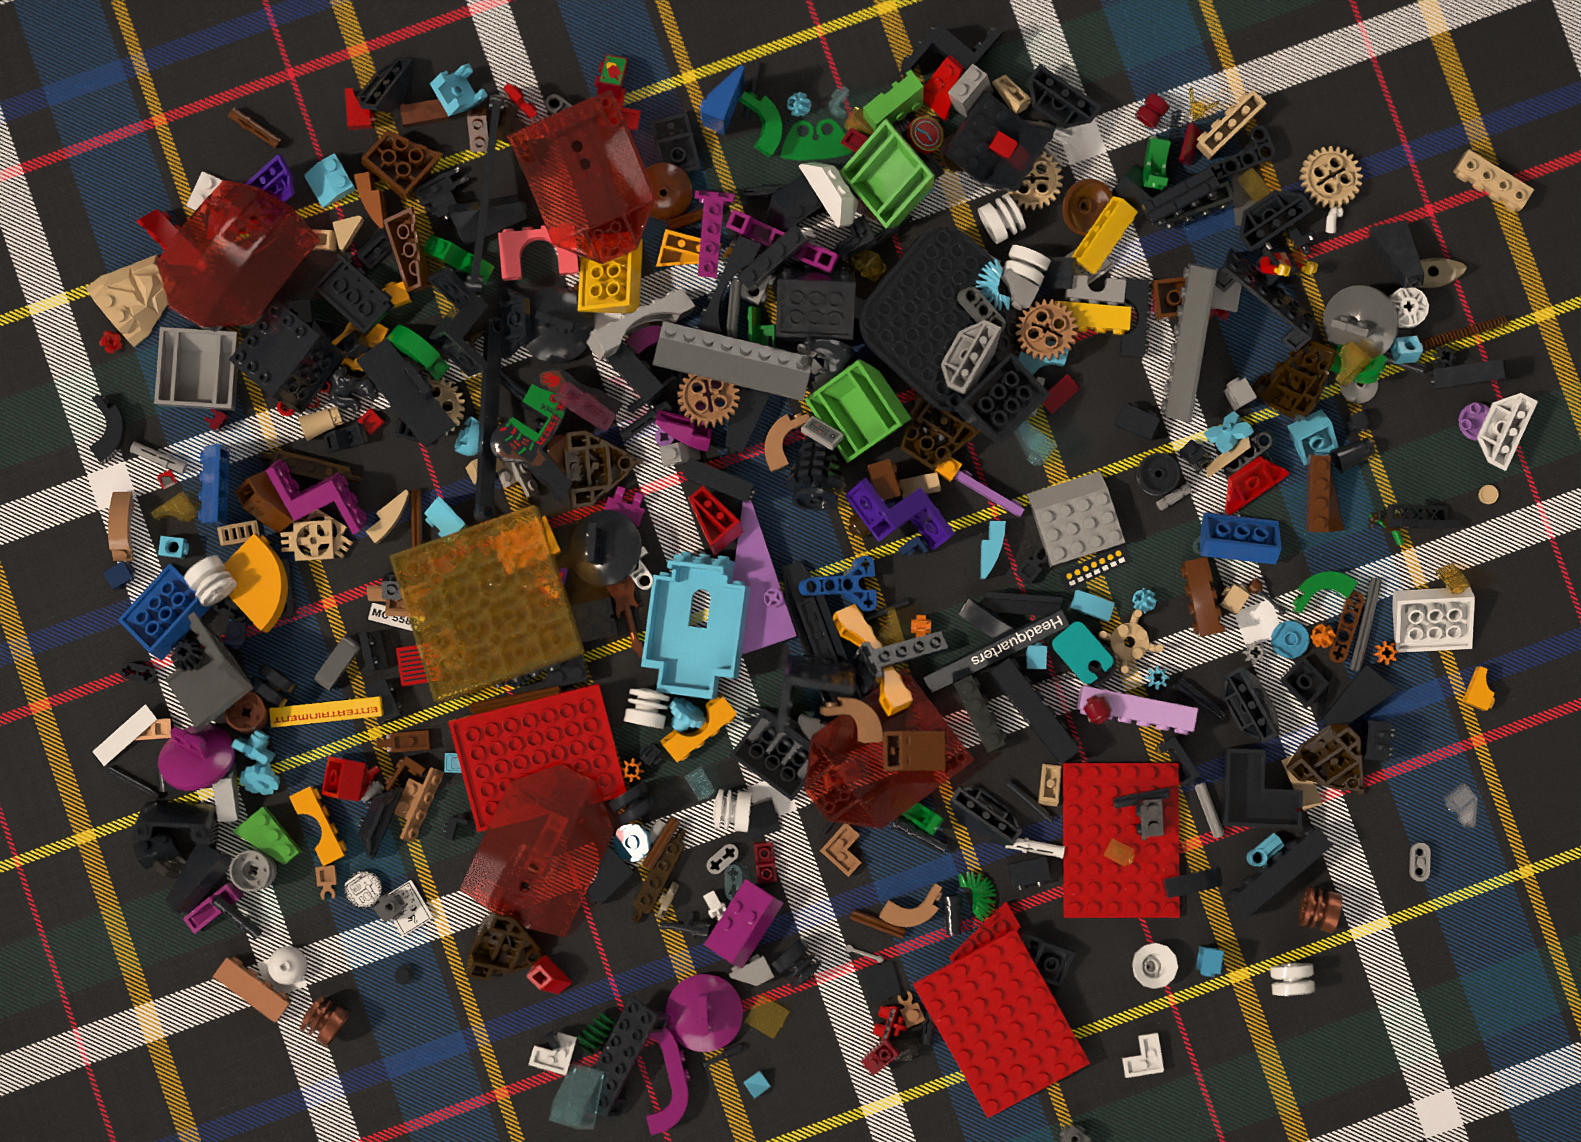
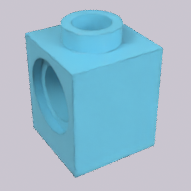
M1417 336L1396 337L1390 348L1395 364L1417 362L1423 352V346Z
M160 537L158 555L185 559V555H188L189 543H187L186 539ZM177 542L179 549L177 552L172 553L170 547L173 543Z
M1035 642L1027 646L1026 669L1045 670L1047 646H1042V642Z

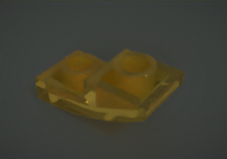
M1250 168L1237 179V182L1249 194V198L1254 203L1272 192L1253 168Z
M1453 563L1435 570L1437 577L1444 582L1446 589L1452 594H1460L1470 587L1467 579Z

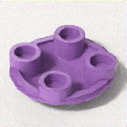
M1475 402L1465 406L1461 411L1458 419L1459 427L1467 438L1478 440L1477 435L1490 409L1487 405Z

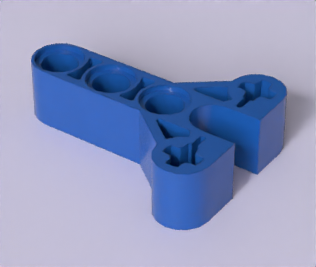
M866 555L857 557L852 561V566L841 576L804 579L799 583V591L804 596L841 594L855 604L862 612L872 611L877 605L876 590H862L858 583L860 578L875 576L874 561ZM845 580L849 583L848 589H845L843 586ZM826 581H828L831 585V589L829 591L825 587ZM808 582L813 586L811 592L807 589Z

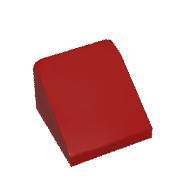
M998 131L989 148L999 156L1009 159L1018 142Z

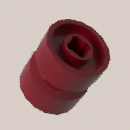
M1150 93L1145 99V106H1140L1134 116L1146 127L1155 129L1161 121L1159 116H1164L1170 106L1161 97Z

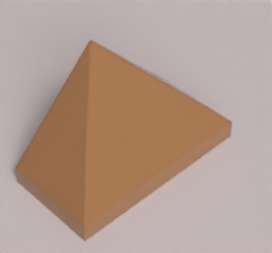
M554 435L547 444V455L564 473L562 447L565 435Z

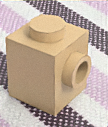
M1233 584L1231 587L1227 586L1221 594L1223 599L1219 605L1234 615L1238 614L1250 596L1247 593L1248 589L1240 584H1237V586Z

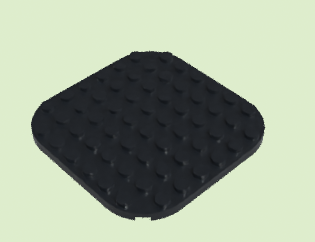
M935 227L918 236L868 296L860 313V330L867 346L934 408L944 412H957L954 407L971 391L969 390L966 394H963L948 387L941 366L959 331L978 324L959 303L958 293L960 290L968 287L976 288L979 285L976 283V280L986 281L978 276V274L987 275L982 268L987 269L985 265L989 266L988 262L991 261L995 266L994 259L963 231L953 227ZM1000 279L998 292L1008 297L1007 287ZM967 292L966 297L970 301L971 294ZM1011 302L1009 310H1006L1004 303H1002L1001 310H998L997 306L996 310L1004 318L1006 325L1000 333L996 351L979 382L1002 358L1009 353L1016 357L1022 350L1021 346L1023 343H1018L1017 341L1020 337L1016 335V332L1020 331V329L1016 327V324H1022L1018 318L1025 317L1023 310L1029 312V308L1018 310L1011 306ZM980 306L979 312L981 315L984 314V309Z

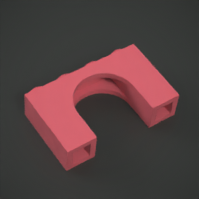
M561 224L558 228L545 225L541 226V229L533 230V227H524L522 231L504 229L503 232L498 233L503 281L523 279L521 255L524 248L536 240H545L555 246L558 252L559 273L561 276L577 275L580 273L576 228L571 226V224Z

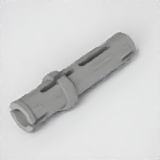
M136 441L133 442L130 448L131 453L156 462L165 469L170 468L181 474H184L187 469L188 463L173 458L171 454L166 455Z

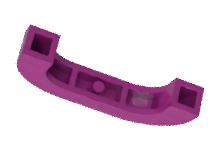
M733 209L726 225L727 228L767 247H770L785 234V232L766 225ZM808 243L802 246V249L793 258L832 274L839 255Z
M662 326L642 328L625 341L640 356L650 347L658 345ZM705 381L709 411L712 413L713 407L708 381ZM716 382L713 383L711 387L714 389H719L720 384ZM720 401L715 403L716 407H719ZM699 404L696 406V409L703 411L706 409V406ZM702 422L700 426L704 427L705 423Z
M667 1026L663 1033H650L649 1038L658 1042L662 1048L672 1088V1100L669 1105L663 1110L646 1115L651 1135L664 1132L674 1126L682 1117L688 1102L687 1081L690 1080L688 1069L684 1070L682 1063L685 1062L683 1050L679 1051L677 1040Z

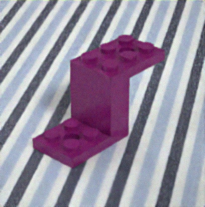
M281 459L275 461L266 470L294 521L335 501L352 534L359 532L367 523L365 512L358 507L355 494L349 491L346 478L341 476L339 472L299 492L298 483L295 479L292 480L288 465L285 462L283 463Z

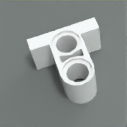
M642 546L640 559L648 554L644 546ZM639 559L638 569L633 571L630 576L639 588L648 590L652 587L653 576ZM642 576H648L650 578V584L648 586H642L640 584V579Z

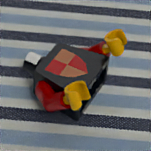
M1265 243L1260 247L1263 256L1258 259L1257 264L1269 286L1292 284L1304 271L1308 275L1317 271V263L1307 262L1306 266L1302 263H1295L1285 249H1273L1270 243Z

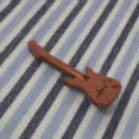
M628 576L622 582L607 586L615 599L616 615L618 618H620L621 611L624 610L632 641L631 647L642 659L643 647L641 641H639L631 610V605L638 608V603L634 599L635 584L634 580Z

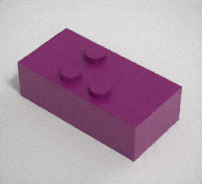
M745 879L704 945L731 964L742 969L783 905V902Z

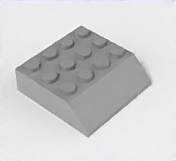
M160 327L154 404L168 407L235 411L238 368L229 361V358L239 347L237 332Z
M1100 471L1027 494L1050 567L1125 543L1107 485Z

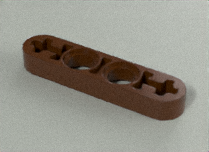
M1358 591L1351 592L1344 601L1335 630L1336 637H1334V642L1330 646L1328 653L1329 659L1334 663H1341L1347 658L1364 604V596ZM1355 595H1357V599L1360 600L1359 603H1355L1353 608L1357 609V612L1351 609H1347V606L1352 607L1353 601L1350 600V597H1354ZM1346 613L1354 615V621L1351 624L1344 621ZM1346 631L1349 637L1346 642L1339 640V632ZM1335 644L1346 645L1345 648L1341 647L1340 649L1342 657L1336 660L1333 652L1338 651L1339 646H1335Z

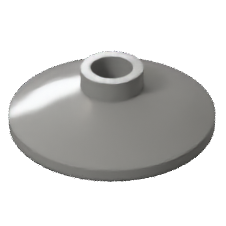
M1342 376L1340 378L1341 393L1350 402L1365 403L1371 400L1377 392L1378 380L1375 383H1363V386L1359 387L1357 382Z

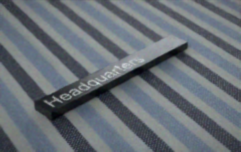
M1060 607L922 675L931 693L1070 625Z

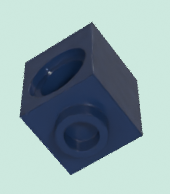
M125 561L103 572L113 590H118L136 579L134 567L131 563L127 564Z

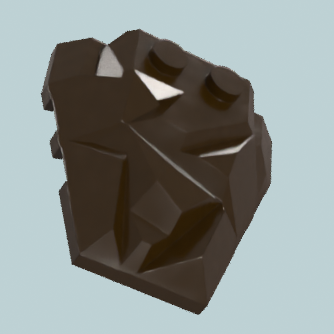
M1310 339L1297 352L1292 350L1289 353L1290 357L1282 364L1280 361L1275 364L1276 369L1271 373L1261 375L1253 385L1252 390L1257 399L1266 403L1271 410L1301 422V420H1305L1317 405L1337 351Z
M916 393L914 408L911 410L912 419L906 427L900 449L933 470L981 432L967 423L957 412L938 410Z

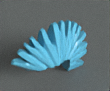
M994 259L995 266L990 261L988 262L989 266L985 265L987 269L982 268L987 275L978 274V276L986 281L976 280V283L979 284L976 288H983L979 291L986 299L989 297L988 301L990 303L994 300L995 309L998 306V310H1001L1002 303H1004L1006 310H1009L1010 297L998 292L1003 269L998 260Z

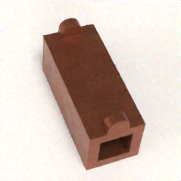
M439 99L408 105L400 102L402 122L405 128L450 120Z

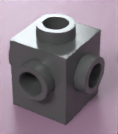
M386 893L378 899L380 903L373 907L382 921L386 923L390 919L395 921L403 915L402 910L405 909L403 906L405 902L399 894L395 895L392 893L389 895ZM389 904H392V906H393V909H392V910H390V909L388 908V905H389Z
M1072 1124L1068 1127L1065 1126L1059 1134L1061 1142H1090L1091 1138L1084 1134L1086 1130L1078 1124L1075 1126ZM1076 1136V1139L1072 1141L1071 1138Z

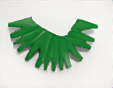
M966 872V880L961 874H958L960 887H967L972 890V912L983 922L982 915L988 918L987 913L991 914L989 909L993 910L987 903L995 904V901L987 899V897L996 896V893H992L995 889L988 890L994 885H989L991 881H987V877L981 881L982 874L978 873L976 880L973 872L970 874Z

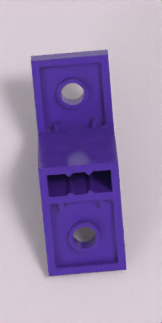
M866 478L845 495L878 542L909 520L932 550H935L955 534L921 487L890 509H888L885 501L880 498L873 485Z

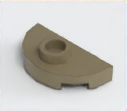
M672 882L667 894L663 892L658 902L662 905L656 915L657 917L664 919L679 888V884Z

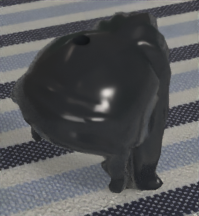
M808 336L804 342L809 351L820 352L821 354H818L817 357L827 361L828 370L821 368L819 372L827 374L831 379L850 367V363L855 355V351L851 346L840 341L817 339Z

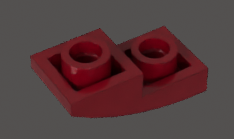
M773 840L754 842L758 884L777 882Z

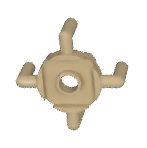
M1139 609L1133 611L1130 623L1118 626L1112 634L1106 631L1098 633L1099 639L1110 641L1113 653L1121 659L1119 667L1121 674L1129 671V661L1140 659L1147 650L1156 653L1163 651L1161 644L1149 643L1147 632L1138 625L1139 617L1142 615V611ZM1128 636L1132 637L1135 641L1134 646L1131 648L1126 647L1124 644V640Z

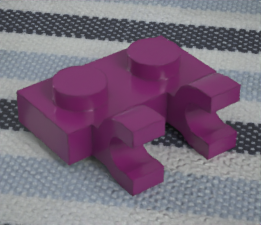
M618 486L615 497H608L604 510L620 512L639 527L645 509L640 508L644 495L636 492L632 505L622 502L626 488Z

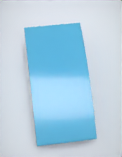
M1075 590L1070 608L1084 615H1091L1107 622L1110 620L1115 603Z

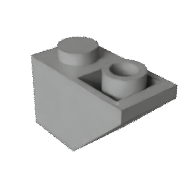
M758 954L749 958V963L745 964L742 969L734 966L731 968L732 972L729 973L731 978L755 986L774 977L764 955L759 957Z

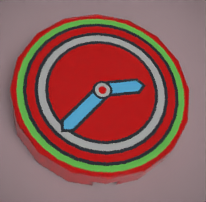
M919 116L907 128V137L911 141V146L920 153L929 154L934 152L943 143V129L938 121L932 117Z

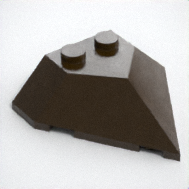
M585 430L566 432L562 451L564 474L572 482L567 491L572 508L592 506L599 497L611 490L635 466L640 465L643 460Z
M1328 725L1299 745L1286 766L1287 770L1298 781L1306 782L1307 780L1316 782L1320 786L1342 791L1352 790L1356 791L1357 794L1364 795L1360 736L1349 725Z
M492 913L483 918L470 946L466 977L483 981L489 980L494 975L501 973L506 975L531 968L544 955L547 957L548 955L512 916Z

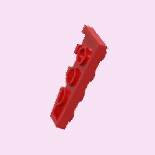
M1007 902L1003 903L949 956L951 962L1014 928L1016 931H1018L1019 927L1021 928Z

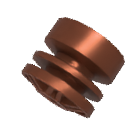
M249 691L226 709L224 716L227 722L238 732L252 734L255 730H261L266 725L269 718V709L256 693ZM247 709L251 711L249 718L245 716V710Z
M1308 886L1300 903L1299 925L1306 926L1308 923L1309 928H1313L1318 921L1319 930L1333 933L1341 912L1342 894L1328 891L1323 899L1322 889H1317L1315 892L1314 887Z
M321 995L305 1013L299 1030L304 1032L308 1026H311L307 1035L311 1036L317 1030L319 1033L316 1041L328 1047L350 1013L340 1006L331 1012L330 1008L333 1002L330 1000L325 1007L322 1006L326 997Z

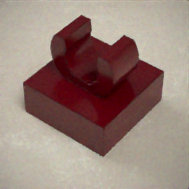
M211 409L215 414L214 419H209L208 417L204 419L210 423V428L219 432L230 417L221 411L218 412L215 409Z

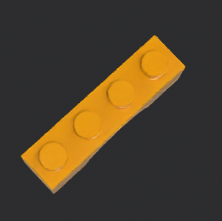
M721 693L717 694V700L711 699L705 704L707 715L706 721L701 728L693 732H678L674 729L660 740L676 762L685 760L693 749L700 748L705 743L704 740L709 736H715L720 731L719 728L724 724L731 723L735 719L734 716L737 713Z
M309 786L289 796L297 814L311 815L321 826L322 837L315 850L322 865H328L346 856L345 851L347 847L343 840L339 841L337 837L338 829L334 822H330L328 818L330 813L325 805L322 806L319 800L322 797L318 789Z

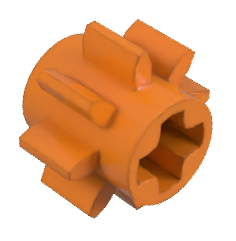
M916 615V619H911V633H916V638L930 634L931 619H926V615Z
M1321 624L1313 629V635L1310 637L1317 648L1320 645L1326 648L1333 644L1336 635L1330 625L1325 627Z
M1383 641L1382 647L1379 645L1375 646L1378 651L1373 655L1378 656V663L1385 660V664L1389 665L1390 659L1396 661L1394 654L1398 653V651H1394V643L1387 646V642ZM1385 649L1390 651V655H1387V658L1385 655H1382V651H1385Z
M632 758L631 763L624 761L626 767L621 768V771H625L623 778L630 777V782L633 781V777L640 780L638 774L644 772V770L639 768L642 762L635 764L634 758ZM628 766H631V767L636 766L637 769H636L635 771H636L637 774H636V775H634V774H630V775H629V774H628V771H629Z

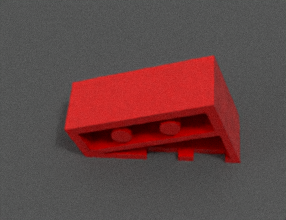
M704 486L688 497L692 510L714 556L743 533L740 521Z

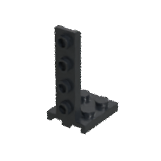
M941 631L874 650L868 641L861 644L851 662L856 664V678L863 695L866 696L873 692L884 676L881 669L944 652L948 649V646Z

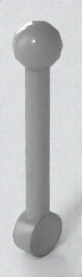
M847 945L845 947V950L849 953L855 952L861 954L863 956L877 960L878 963H882L884 961V957L881 955L875 956L873 954L855 949L852 947V945Z

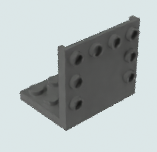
M193 612L188 616L192 623L190 627L196 634L199 633L198 640L206 646L202 649L204 654L201 656L204 661H200L198 663L199 667L195 666L193 672L189 670L183 672L177 669L165 678V681L190 718L194 728L200 731L254 687L228 647L224 645V641Z

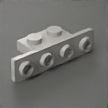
M502 461L505 467L497 473L504 488L520 482L526 497L539 494L537 483L533 480L529 469L522 465L523 463Z

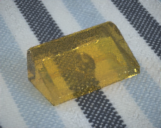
M854 107L844 127L848 130L852 127L869 138L874 133V130L863 117V110Z

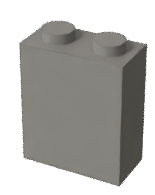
M972 64L950 89L948 94L954 109L964 117H967L982 92L988 91L991 94L993 90L987 74Z

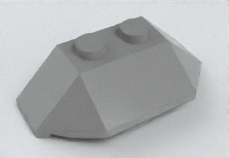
M983 320L978 324L959 331L941 363L948 387L966 394L978 384L996 351L1001 327Z

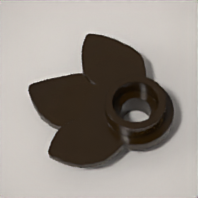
M505 106L504 112L499 114L501 123L498 124L497 139L506 144L512 143V134L520 133L525 129L524 123L515 117L518 112V108L515 106ZM491 113V114L489 115V117H488V125H489V127H490V124H491V116H492V113Z

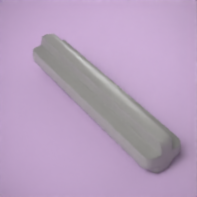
M1199 783L1195 785V790L1213 837L1219 838L1224 835L1223 828L1206 784Z

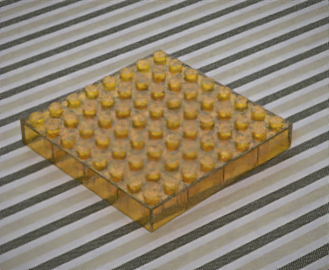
M535 505L389 556L434 702L441 704L585 654L540 510Z

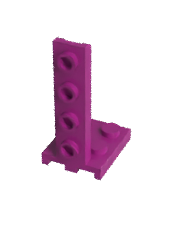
M696 190L695 198L699 199V202L704 203L698 276L717 278L723 205H730V202H734L735 193Z

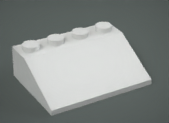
M1471 588L1393 591L1395 650L1398 652L1472 649L1475 596Z

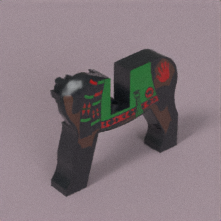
M544 369L534 379L521 406L546 421V423L542 421L535 432L512 417L493 432L490 440L491 450L498 459L504 462L523 463L522 465L527 467L540 483L550 489L555 500L561 502L572 482L543 449L559 428L566 410L596 411L610 424L623 404L598 388L588 387L577 382L568 372L562 369Z

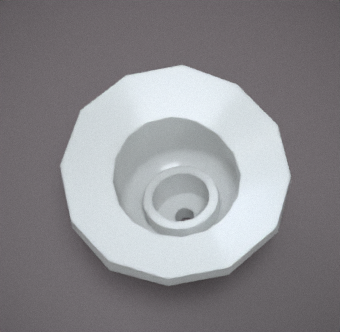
M1158 943L1145 945L1135 953L1132 964L1134 976L1143 986L1153 989L1164 987L1170 983L1178 969L1175 954L1167 946Z

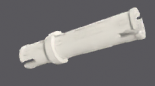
M1026 837L1025 839L1018 838L1013 846L1006 845V848L1021 850L1022 853L1033 852L1063 858L1065 846L1032 841Z

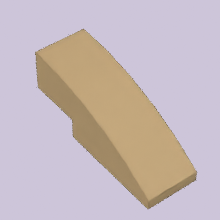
M404 490L376 513L380 520L366 531L375 544H379L401 518L410 497L408 490Z

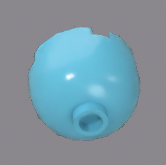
M469 417L464 423L467 427L459 432L455 443L456 452L465 456H475L478 454L480 422L478 419Z

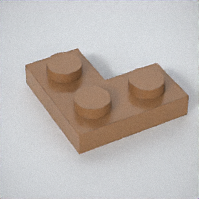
M845 822L820 852L849 877L861 862L847 849L860 835Z

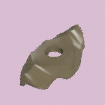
M1422 259L1420 262L1424 271L1423 286L1419 287L1433 288L1454 282L1465 273L1467 267L1461 262L1450 259ZM1434 266L1438 269L1436 277L1428 274L1429 267Z

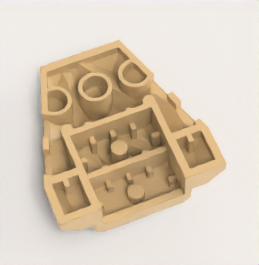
M154 255L102 275L85 289L118 331L124 335L133 347H136L151 334L153 326L161 318L163 310L167 304H170L182 284L159 256Z

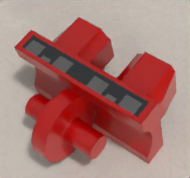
M880 1007L878 1016L887 1018L886 1025L876 1023L873 1033L882 1037L881 1040H890L893 1027L895 1028L893 1033L895 1036H899L900 1029L906 1031L907 1026L902 1025L903 1017L898 1016L897 1023H895L899 1007Z

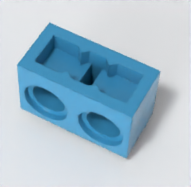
M1199 946L1196 969L1201 971L1200 974L1204 976L1215 977V974H1220L1224 951L1217 948Z

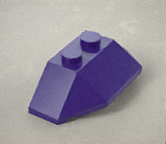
M280 153L248 180L239 191L248 206L274 212L295 194L294 174L286 159Z

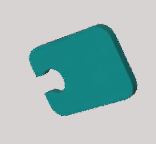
M1081 622L1072 623L1052 642L1053 649L1084 684H1091L1098 679L1088 669V664L1091 661H1099L1105 672L1113 665L1111 655Z

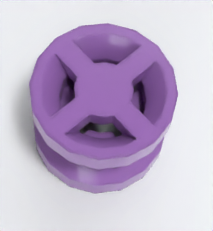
M661 428L655 433V439L659 446L673 444L674 438L666 434Z
M776 588L768 589L764 594V602L770 608L778 607L783 601L782 593Z

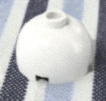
M281 947L274 951L269 958V974L279 984H295L306 974L307 959L296 947Z

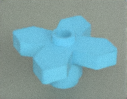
M1233 411L1224 418L1222 426H1213L1205 431L1204 435L1210 443L1216 442L1215 445L1218 450L1225 454L1241 439L1251 435L1254 430L1250 424L1242 422L1240 416Z
M255 730L249 739L241 736L239 739H235L232 744L233 748L246 753L247 757L258 760L263 764L272 762L276 755L266 749L270 736L260 730Z

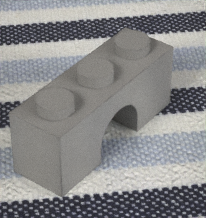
M1074 275L1072 289H1066L1065 300H1070L1069 302L1081 303V301L1089 302L1088 304L1105 303L1119 306L1124 303L1126 280L1107 278L1104 290L1093 292L1088 287V276Z

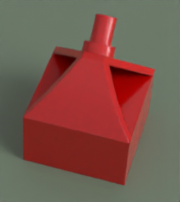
M328 756L322 795L360 801L370 788L371 780L374 779L373 776L380 772V769L375 765L368 771L366 763Z

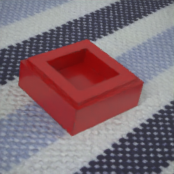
M372 408L357 420L360 424L364 423L365 430L370 435L384 423Z

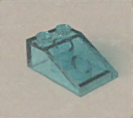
M1026 420L1014 431L1025 455L1028 456L1027 460L1034 466L1037 464L1041 466L1057 446L1055 442Z
M572 1064L553 1100L549 1121L577 1129H594L604 1071Z

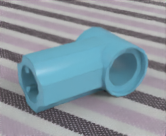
M1272 833L1257 847L1247 853V861L1252 866H1262L1285 845L1275 833ZM1256 852L1261 855V860L1258 863H1255L1253 860V855Z

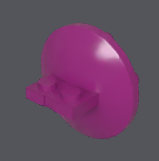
M207 724L200 731H197L194 726L182 730L174 727L170 731L172 737L163 746L158 759L160 773L169 785L184 791L197 790L220 781L232 767L235 758V748L232 747L233 741L230 735L220 727Z
M697 974L684 979L673 989L666 1004V1013L671 1016L667 1023L670 1032L681 1045L694 1051L710 1052L724 1047L736 1036L742 1023L743 1008L737 991L729 982L715 975Z

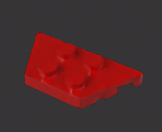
M1261 456L1257 457L1228 477L1226 513L1232 515L1288 476L1289 472Z

